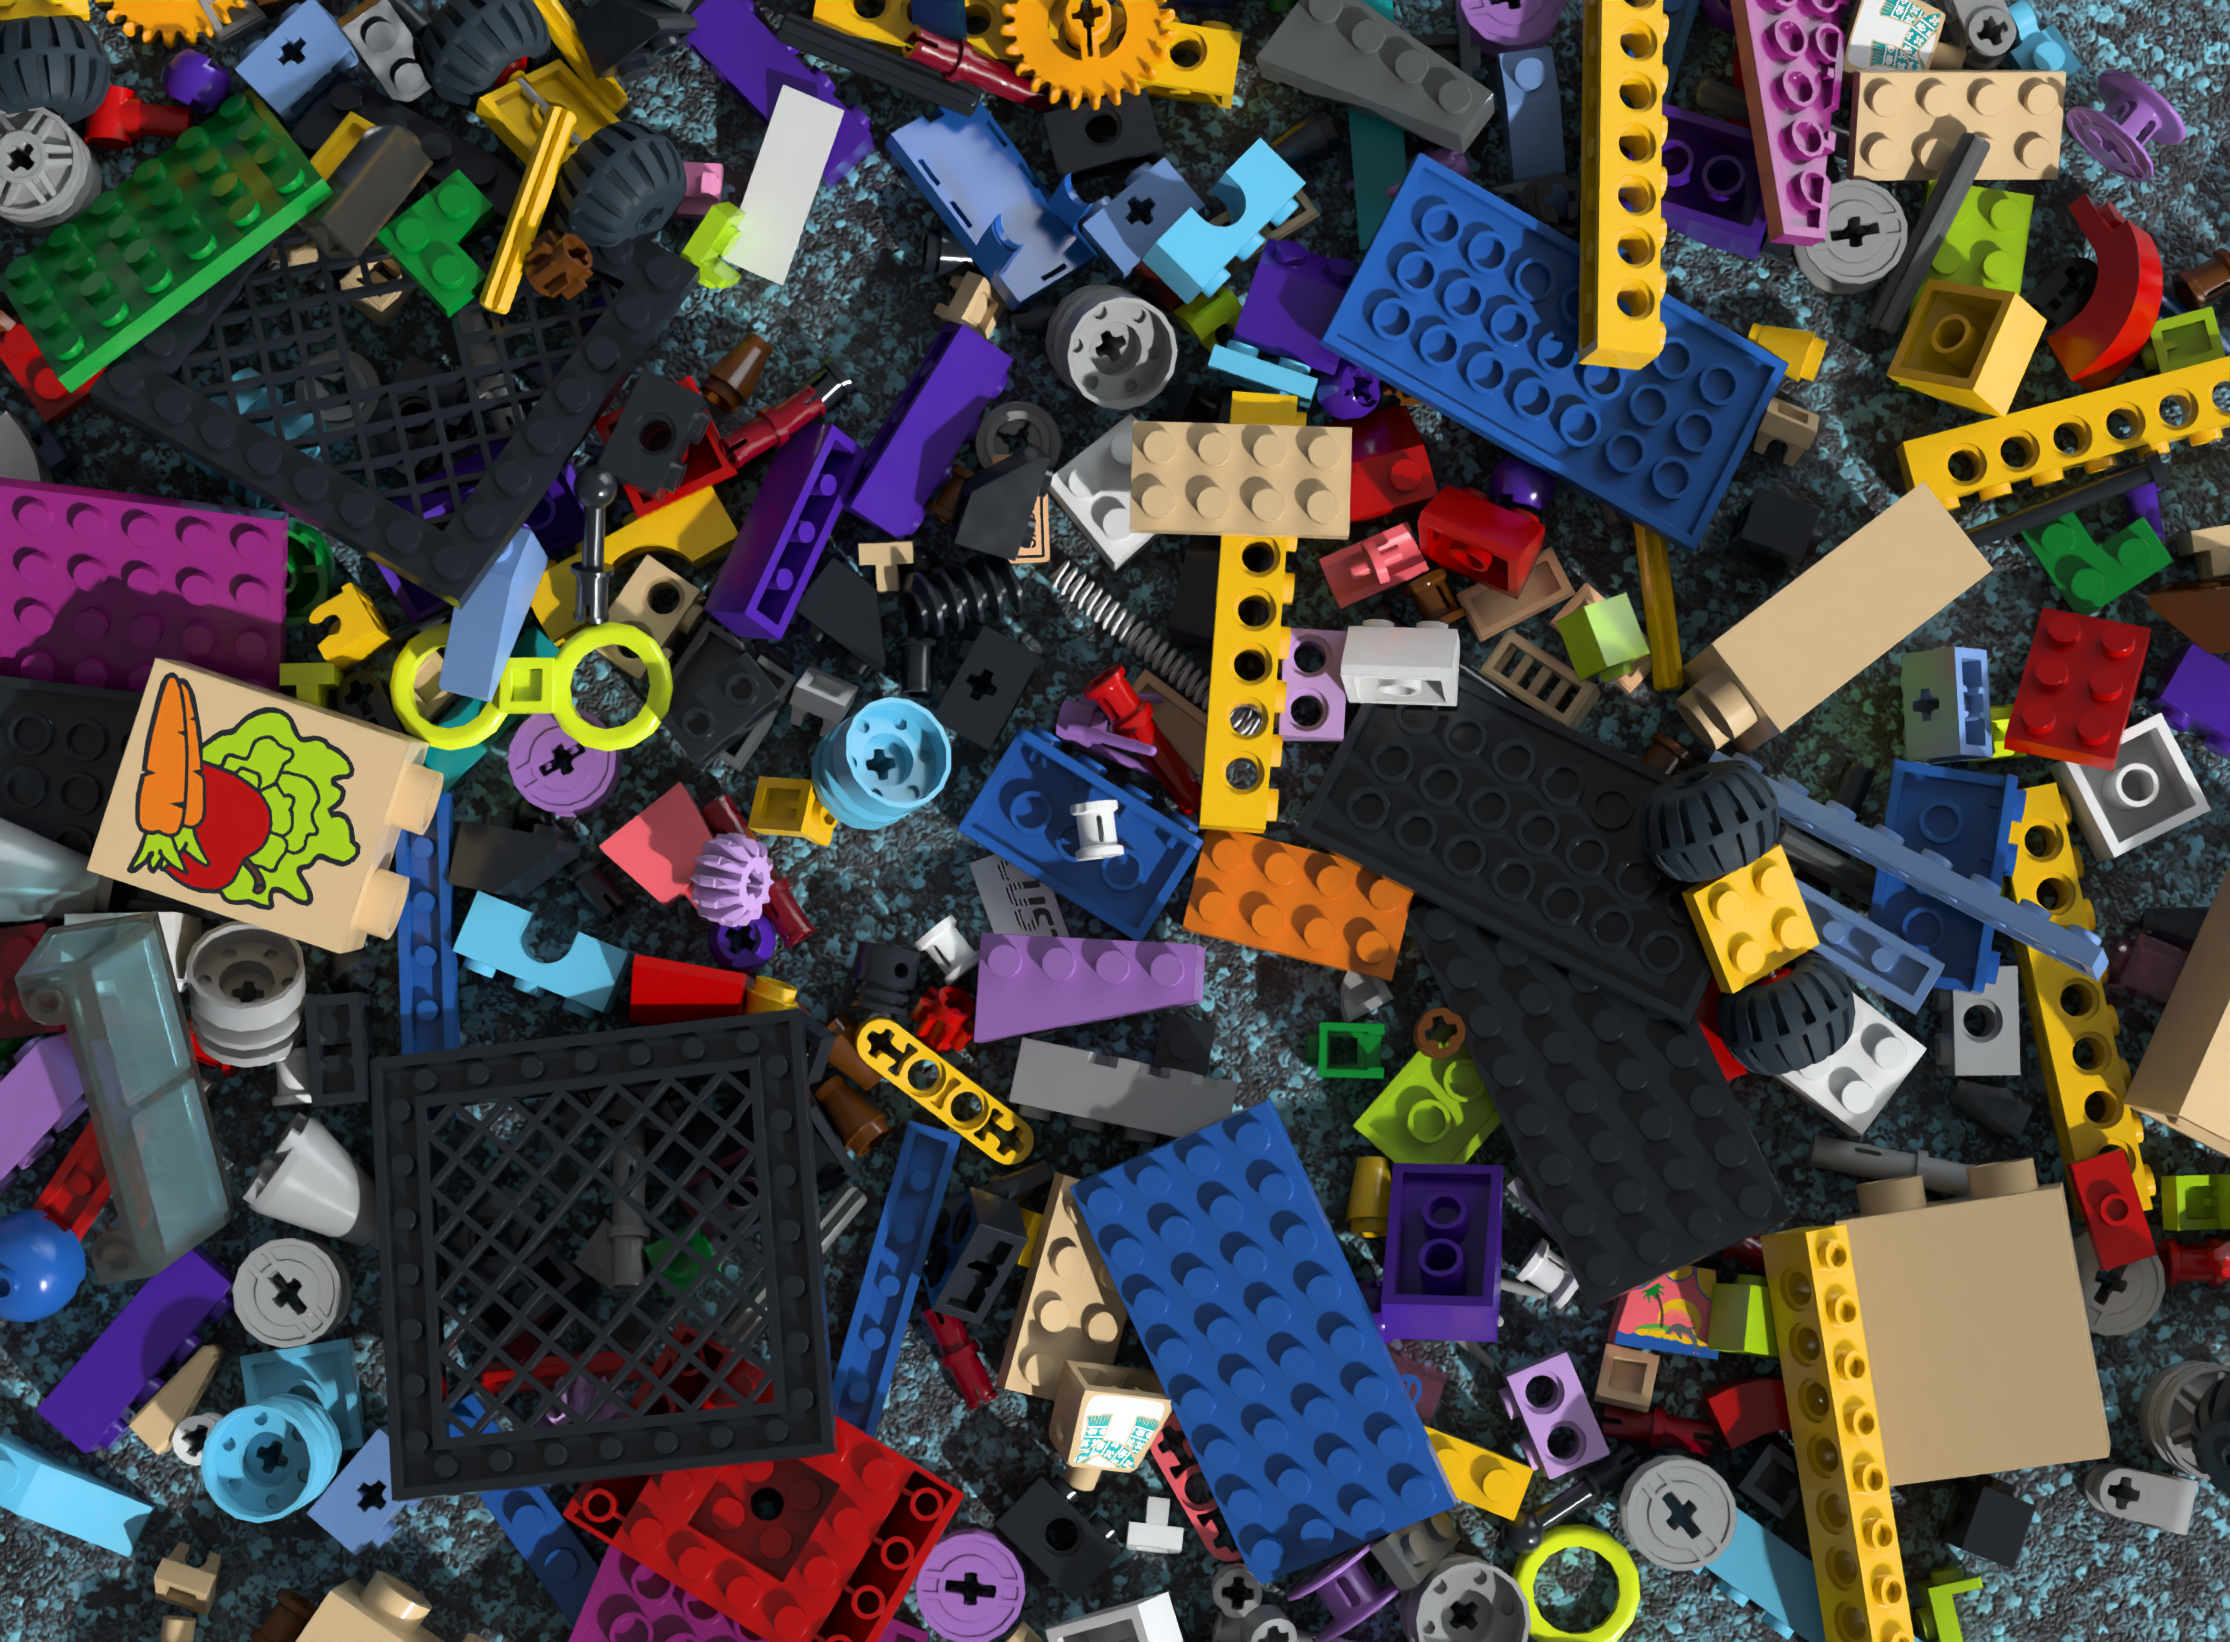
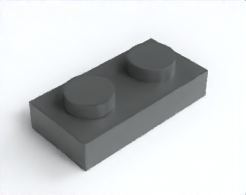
M1443 1511L1381 1536L1370 1547V1550L1400 1593L1403 1594L1417 1586L1461 1538L1454 1530L1450 1517Z

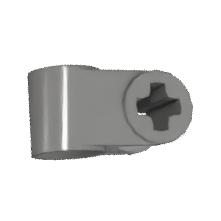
M1935 0L1937 9L1946 15L1944 22L1947 24L1955 46L1966 50L1964 65L1971 70H1993L1997 68L2004 60L2006 51L2013 44L2016 36L2015 22L2009 13L2005 1ZM1981 35L1983 40H1980L1978 36Z
M2101 1463L2093 1466L2087 1472L2083 1481V1493L2089 1504L2100 1511L2119 1518L2136 1521L2144 1526L2187 1535L2198 1481L2150 1469L2144 1471L2113 1463ZM2110 1484L2122 1485L2120 1496L2108 1495Z

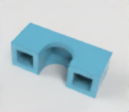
M1259 138L1211 189L1227 207L1230 215V226H1214L1206 222L1190 207L1155 242L1142 258V261L1187 305L1201 291L1210 298L1231 276L1225 267L1236 256L1244 263L1265 242V239L1259 232L1269 222L1279 228L1300 206L1293 197L1306 182Z
M477 891L452 950L466 956L463 967L493 978L496 969L513 975L516 979L512 987L543 999L546 989L564 996L566 999L562 1006L563 1008L589 1019H593L596 1010L606 1014L611 1013L635 956L634 954L578 932L570 951L565 957L554 963H541L531 954L527 940L529 929L536 914Z

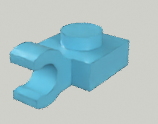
M2019 0L2008 7L2016 27V36L2013 42L2016 48L2010 51L2005 56V59L2013 70H2061L2066 72L2067 79L2082 68V65L2054 23L2040 32L2035 14L2025 0Z

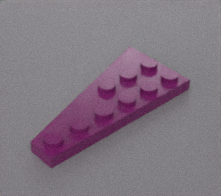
M1730 0L1769 240L1774 243L1811 247L1826 239L1831 181L1826 175L1827 155L1835 151L1836 133L1830 131L1832 112L1839 109L1846 45V37L1840 29L1842 12L1849 8L1850 0Z

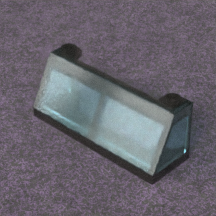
M158 911L49 928L15 976L23 1008L32 1019L44 1025L66 1024L120 1222L119 1228L103 1232L95 1241L92 1249V1259L100 1285L156 1276L229 1223L236 1213Z

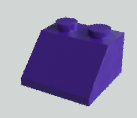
M1268 238L1232 340L1335 375L1341 357L1317 343L1357 266L1347 259H1330L1309 252L1304 246L1293 241L1283 240L1279 242Z

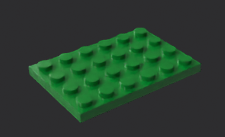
M249 87L241 94H235L226 99L219 110L200 125L185 130L179 136L177 142L159 156L148 159L140 164L135 170L134 175L114 190L106 191L99 195L93 201L91 207L72 223L58 226L44 243L28 255H23L13 260L5 272L0 275V286L57 379L72 393L333 195L334 192L260 96Z

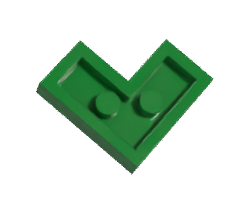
M458 169L375 236L379 246L449 318L482 292L487 279V275L461 249L459 244L492 219L496 213L494 205Z
M2075 512L2021 532L2074 613L2086 616L2174 561L2144 516L2098 546Z

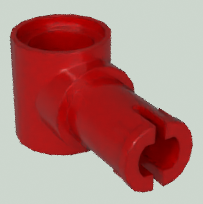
M110 85L101 107L96 109L95 113L85 117L84 142L105 149H128L132 147V140L142 141L144 136L179 138L185 130L193 127V110L191 107L145 104L143 98H136V93L133 90Z

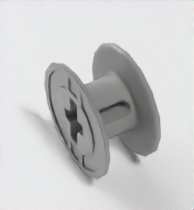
M1846 179L1831 184L1826 239L1811 247L1793 245L1792 252L1800 272L1813 286L1830 294L1855 295L1872 289L1898 264L1907 245L1908 224L1901 205L1886 189L1867 180ZM1844 229L1850 230V237L1865 235L1854 247L1849 246V239L1832 241L1837 239Z
M2080 1227L2072 1231L2090 1333H2098L2104 1336L2126 1335L2146 1325L2158 1311L2165 1292L2164 1267L2158 1255L2106 1270L2108 1272L2106 1277L2113 1280L2112 1286L2109 1290L2099 1289L2102 1283L2095 1281L2096 1273L2104 1270L2099 1268L2087 1228Z
M303 1236L271 1240L253 1250L238 1268L232 1289L235 1312L245 1330L262 1343L281 1348L315 1343L334 1332L346 1317L353 1295L351 1275L340 1254L322 1241ZM280 1274L288 1283L298 1281L301 1283L302 1288L299 1289L297 1295L306 1305L307 1309L299 1301L286 1302L284 1296L288 1293L289 1289L279 1277Z
M1682 1455L1658 1456L1640 1465L1625 1482L1619 1500L1620 1525L1629 1543L1653 1564L1673 1571L1698 1570L1717 1560L1730 1545L1737 1525L1736 1501L1726 1481L1709 1466ZM1669 1493L1675 1501L1682 1505L1688 1502L1689 1505L1683 1510L1685 1517L1693 1526L1688 1532H1685L1682 1526L1673 1520L1669 1523L1666 1522L1672 1513L1662 1500L1665 1494Z

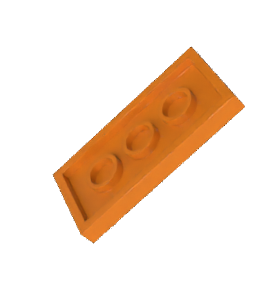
M1207 829L1181 930L1366 977H1375L1390 983L1393 978L1413 893L1338 856L1243 832Z

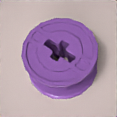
M1455 0L1456 22L1458 25H1469L1470 41H1479L1481 54L1497 59L1501 53L1542 48L1554 33L1564 8L1565 0H1520L1517 9H1509L1508 2L1500 3L1501 0Z
M2116 69L2104 70L2097 79L2099 91L2108 107L2102 113L2087 107H2073L2066 114L2067 126L2075 140L2101 165L2131 181L2147 182L2154 175L2153 162L2143 148L2145 143L2151 139L2164 145H2178L2186 138L2185 126L2175 109L2151 86L2131 74Z
M575 707L581 718L592 726L608 729L596 716ZM533 714L519 726L510 744L508 767L514 786L528 802L548 812H556V816L578 817L596 811L612 797L621 779L623 757L620 749L607 752L582 746L563 732L553 714ZM585 748L586 752L571 761L574 768L571 773L567 774L559 768L548 775L546 774V771L560 763L559 752L566 750L571 755H574Z
M980 1528L955 1530L939 1539L921 1568L916 1580L917 1605L927 1624L943 1638L955 1642H988L1005 1633L1019 1616L1026 1591L1025 1567L1015 1548L999 1534ZM973 1572L977 1573L978 1583L996 1586V1592L978 1590L977 1599L965 1598L966 1592L964 1588L947 1586V1580L965 1581L966 1573Z
M1378 1538L1332 1556L1305 1576L1287 1593V1599L1293 1601L1315 1590L1332 1615L1333 1619L1316 1636L1317 1642H1328L1340 1636L1375 1613L1400 1592L1392 1580L1378 1587L1359 1560L1370 1550V1547Z

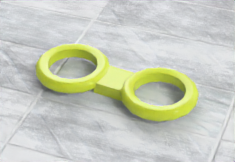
M451 622L430 626L410 639L394 662L389 684L393 710L405 730L415 738L430 742V747L449 751L476 746L494 734L508 714H553L563 732L584 747L607 752L633 747L656 731L661 720L669 711L674 688L670 663L656 640L636 626L616 622L585 627L567 639L554 658H509L492 701L487 702L479 716L463 726L444 728L436 726L426 719L416 704L413 687L417 670L426 656L438 648L447 645ZM612 644L625 646L639 655L647 668L650 688L646 704L637 717L623 726L610 729L594 727L581 718L573 705L570 690L573 672L581 659L597 647Z
M1585 1524L1559 1525L1546 1531L1544 1541L1536 1551L1518 1556L1512 1578L1516 1580L1528 1600L1531 1618L1529 1635L1537 1642H1617L1632 1624L1640 1601L1638 1570L1627 1549L1608 1532ZM1584 1547L1597 1551L1609 1562L1616 1575L1618 1594L1613 1610L1601 1624L1587 1631L1567 1632L1553 1627L1542 1618L1534 1603L1533 1584L1538 1568L1549 1555L1563 1548Z

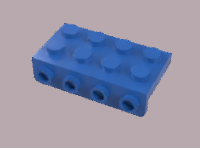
M1035 725L1032 731L1029 732L1019 727L1014 735V740L960 823L957 831L1129 939L1143 941L1203 845L1204 841L1196 836L1199 830L1198 826L1175 811H1172L1167 818L1149 807L1154 799L1138 787L1126 782L1124 787L1120 789L1104 779L1108 770L1088 756L1080 754L1078 759L1074 760L1058 750L1062 741L1043 728ZM1117 800L1118 809L1113 812L1117 844L1123 845L1124 855L1077 861L1076 851L1080 849L1077 818L1070 814V806L1092 801Z
M1895 759L1883 826L1896 832L1905 840L1902 846L1918 854H1921L1924 848L1932 850L1953 864L1951 871L1967 879H1970L1973 873L1981 875L2001 888L2003 875L2013 876L2018 844L2008 843L2011 822L2021 823L2026 790L2017 789V775L2007 774L2003 777ZM1876 868L1868 920L1945 964L1933 988L1981 995L1984 992L1986 983L1995 985L2000 963V952L1991 951L1995 928Z

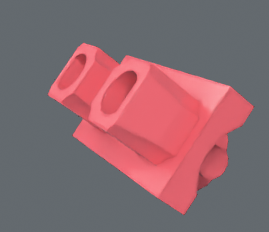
M1408 521L1318 560L1339 610L1429 571L1416 544Z

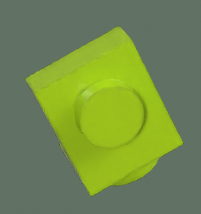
M2230 1174L2161 1176L2163 1230L2230 1229Z
M1960 1564L1933 1569L1930 1571L1931 1579L1916 1582L1922 1608L1915 1610L1916 1622L1921 1638L1924 1642H1963L1952 1595L1982 1588L1981 1576L1972 1571H1964L1963 1565Z

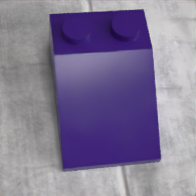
M1662 103V115L1667 117L1668 132L1665 143L1662 146L1661 166L1666 167L1668 178L1665 193L1661 198V217L1665 218L1667 227L1704 245L1757 261L1768 228L1751 129ZM1621 145V153L1626 158L1633 160L1632 153L1625 146ZM1618 196L1622 206L1633 210L1627 199Z
M1393 1163L1381 1294V1308L1386 1339L1497 1342L1501 1291L1502 1165Z

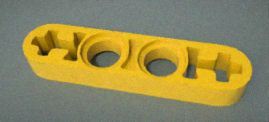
M874 1016L866 1019L859 1025L855 1033L854 1044L860 1057L869 1066L995 1161L1014 1165L1022 1162L1029 1156L1033 1148L1034 1136L1031 1128L1018 1114L894 1020L885 1016ZM886 1028L891 1030L892 1032L888 1039L902 1053H904L907 1043L915 1047L901 1059L896 1073L888 1069L896 1061L885 1051L878 1050L874 1055L868 1053L872 1045L867 1036L872 1030L878 1034L883 1033ZM921 1059L934 1062L938 1069V1077L935 1083L926 1089H917L908 1080V1071L911 1065ZM962 1092L976 1094L981 1103L978 1115L969 1121H959L951 1113V1103L954 1097ZM993 1108L1000 1112L991 1119L1001 1128L1010 1131L1014 1126L1019 1127L1016 1136L1021 1143L1016 1149L1006 1146L1002 1151L997 1150L1000 1141L987 1128H984L981 1137L974 1134V1132L987 1123Z

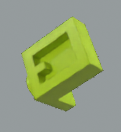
M730 201L711 206L679 256L700 268L701 279L698 282L710 289H716V287L724 289L736 285L742 276L718 257V255L726 256L735 246L742 233L737 226L746 213Z
M2210 306L2156 321L2147 342L2140 351L2145 371L2155 369L2156 375L2226 357L2213 307Z

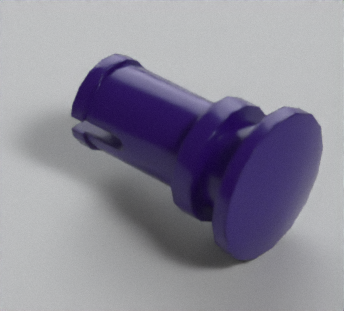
M2145 461L2125 464L2110 471L2109 474L2112 475ZM2151 482L2118 495L2125 498L2129 525L2144 516L2160 540L2166 539L2163 532L2157 491H2161L2162 487L2156 489L2154 483Z

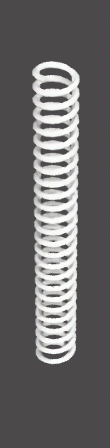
M1070 560L1065 561L1050 575V579L1054 580L1053 589L1062 586L1061 595H1068L1070 593V602L1079 600L1078 609L1087 606L1086 616L1095 613V622L1104 620L1102 623L1103 629H1108L1112 626L1111 636L1120 633V643L1129 640L1127 643L1128 649H1134L1137 646L1136 656L1146 653L1144 663L1154 660L1152 663L1153 670L1162 667L1160 671L1161 676H1167L1171 673L1169 683H1175L1179 680L1177 690L1187 687L1185 691L1186 697L1195 694L1193 698L1194 704L1203 701L1202 710H1207L1209 688L1203 694L1202 692L1209 683L1210 675L1205 676L1195 687V683L1202 674V669H1197L1185 680L1194 667V662H1189L1177 674L1186 659L1185 655H1181L1168 667L1177 654V648L1172 649L1160 660L1169 646V641L1164 642L1152 653L1160 641L1161 635H1156L1143 647L1153 632L1152 628H1148L1135 640L1144 626V621H1140L1126 634L1136 619V614L1131 615L1118 627L1128 612L1127 608H1123L1109 621L1118 608L1119 601H1115L1101 614L1111 599V594H1107L1093 607L1103 592V587L1098 588L1084 601L1095 585L1094 581H1090L1076 594L1085 581L1086 574H1082L1068 588L1078 572V567H1074L1059 581L1070 565ZM1243 707L1236 709L1230 715L1232 728L1237 727L1236 732L1244 735L1246 733V735H1251L1260 722L1259 716L1254 717L1245 726L1252 714V709L1246 710L1237 720L1236 718Z

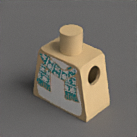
M1856 0L1845 33L1846 45L1841 88L1852 89L1854 70H1961L1966 50L1938 41L1946 15L1941 10L1921 0Z
M1065 1360L1049 1426V1438L1063 1461L1068 1464L1064 1479L1069 1485L1082 1491H1092L1102 1470L1130 1473L1137 1469L1173 1410L1170 1404L1172 1400L1168 1399L1154 1370Z

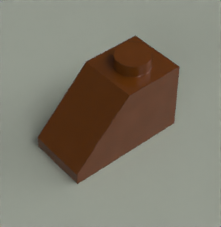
M2230 577L2168 582L2147 595L2149 606L2208 654L2229 653L2230 655Z

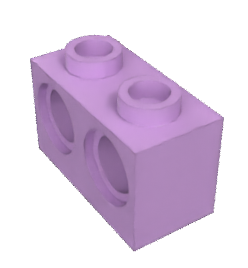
M1291 628L1288 659H1278L1277 674H1280V680L1287 681L1285 712L1274 713L1273 727H1277V734L1283 735V741L1341 744L1343 741L1346 691L1341 678V662L1347 631ZM1304 646L1314 647L1323 656V667L1316 672H1304L1296 666L1294 653ZM1301 699L1313 701L1320 709L1321 717L1319 722L1312 726L1299 725L1292 718L1291 706Z
M1562 1349L1556 1350L1501 1374L1506 1387L1498 1390L1499 1397L1509 1419L1514 1420L1519 1417L1527 1438L1520 1440L1519 1443L1528 1465L1534 1471L1541 1468L1543 1475L1551 1480L1610 1454L1567 1351ZM1545 1375L1552 1382L1553 1394L1545 1404L1532 1405L1526 1398V1386L1533 1377ZM1557 1427H1569L1575 1438L1573 1448L1563 1456L1552 1455L1547 1446L1549 1434Z

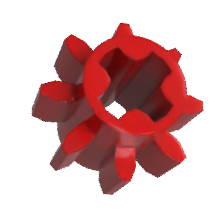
M930 986L909 1014L910 1018L919 1022L915 1028L917 1038L936 1052L948 1051L951 1046L957 1052H961L968 1040H971L975 1031V1017H972L975 1012V1003L969 994L954 986H945L940 991Z

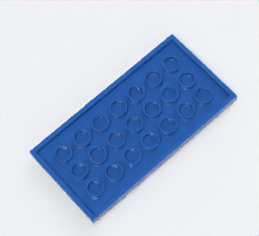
M1419 152L1410 164L1317 344L1688 553L1695 551L1789 363L1665 293L1660 301V321H1663L1665 324L1666 339L1659 356L1641 370L1578 364L1580 244ZM1617 299L1620 310L1632 317L1628 304L1621 299Z
M1271 1097L1075 1182L1070 1187L1168 1399L1172 1400L1170 1404L1245 1565L1261 1585L1456 1506L1458 1502L1456 1494Z

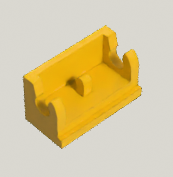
M351 582L341 587L343 593L314 609L309 618L311 623L316 624L322 622L330 615L339 617L331 626L329 635L317 647L325 660L344 672H348L394 645V640L388 632L389 628L372 598Z

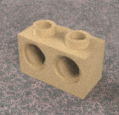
M647 554L607 612L609 614L608 622L636 626L656 640L671 664L675 657V652L670 649L682 632L690 635L698 626L705 614L704 607L701 604L706 597L701 590ZM670 588L679 592V604L674 611L668 614H659L653 611L652 601L660 590ZM612 644L597 647L593 650L643 685H646L649 681L647 668L640 657L634 659L625 657L622 653V646Z

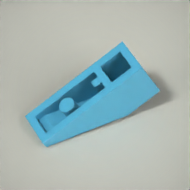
M12 1434L0 1436L1 1507L121 1555L131 1556L156 1506Z

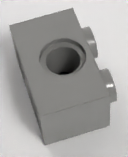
M1999 966L1995 985L1986 983L1984 992L1981 995L1933 988L1934 1008L1936 1011H1942V1033H1936L1934 1056L1936 1064L1943 1065V1076L2021 1075L2018 966ZM1972 1006L1980 1009L1986 1019L1985 1029L1978 1037L1971 1035L1966 1030L1963 1022L1965 1012Z

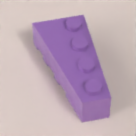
M981 933L974 1042L990 1044L1074 1026L1105 1022L1106 1020L1131 1015L1135 1016L1203 1003L1206 948L1197 944Z
M88 1026L43 1040L39 1036L34 1037L15 1054L13 1059L18 1064L7 1076L4 1074L0 1075V1198L20 1180V1176L14 1169L19 1166L24 1170L42 1158L57 1144L51 1136L54 1131L61 1132L77 1119L82 1120L97 1105L91 1097L97 1089L112 1083L114 1084L117 1078L124 1079L132 1072Z

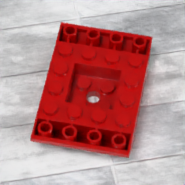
M679 1322L672 1336L688 1348L700 1332ZM709 1338L695 1355L714 1372L718 1373L734 1352ZM667 1343L651 1371L662 1379L680 1358L681 1354ZM742 1358L725 1381L747 1399L765 1377L766 1373ZM689 1362L670 1387L692 1404L711 1380ZM645 1378L629 1405L637 1410L656 1386ZM773 1383L756 1404L774 1402ZM718 1387L700 1410L741 1405ZM663 1393L645 1416L685 1411ZM624 1413L621 1419L630 1417ZM835 1414L838 1444L837 1455L582 1482L562 1516L768 1642H878L965 1494L921 1465ZM765 1487L776 1489L784 1501L781 1514L773 1520L759 1518L752 1507L754 1495Z

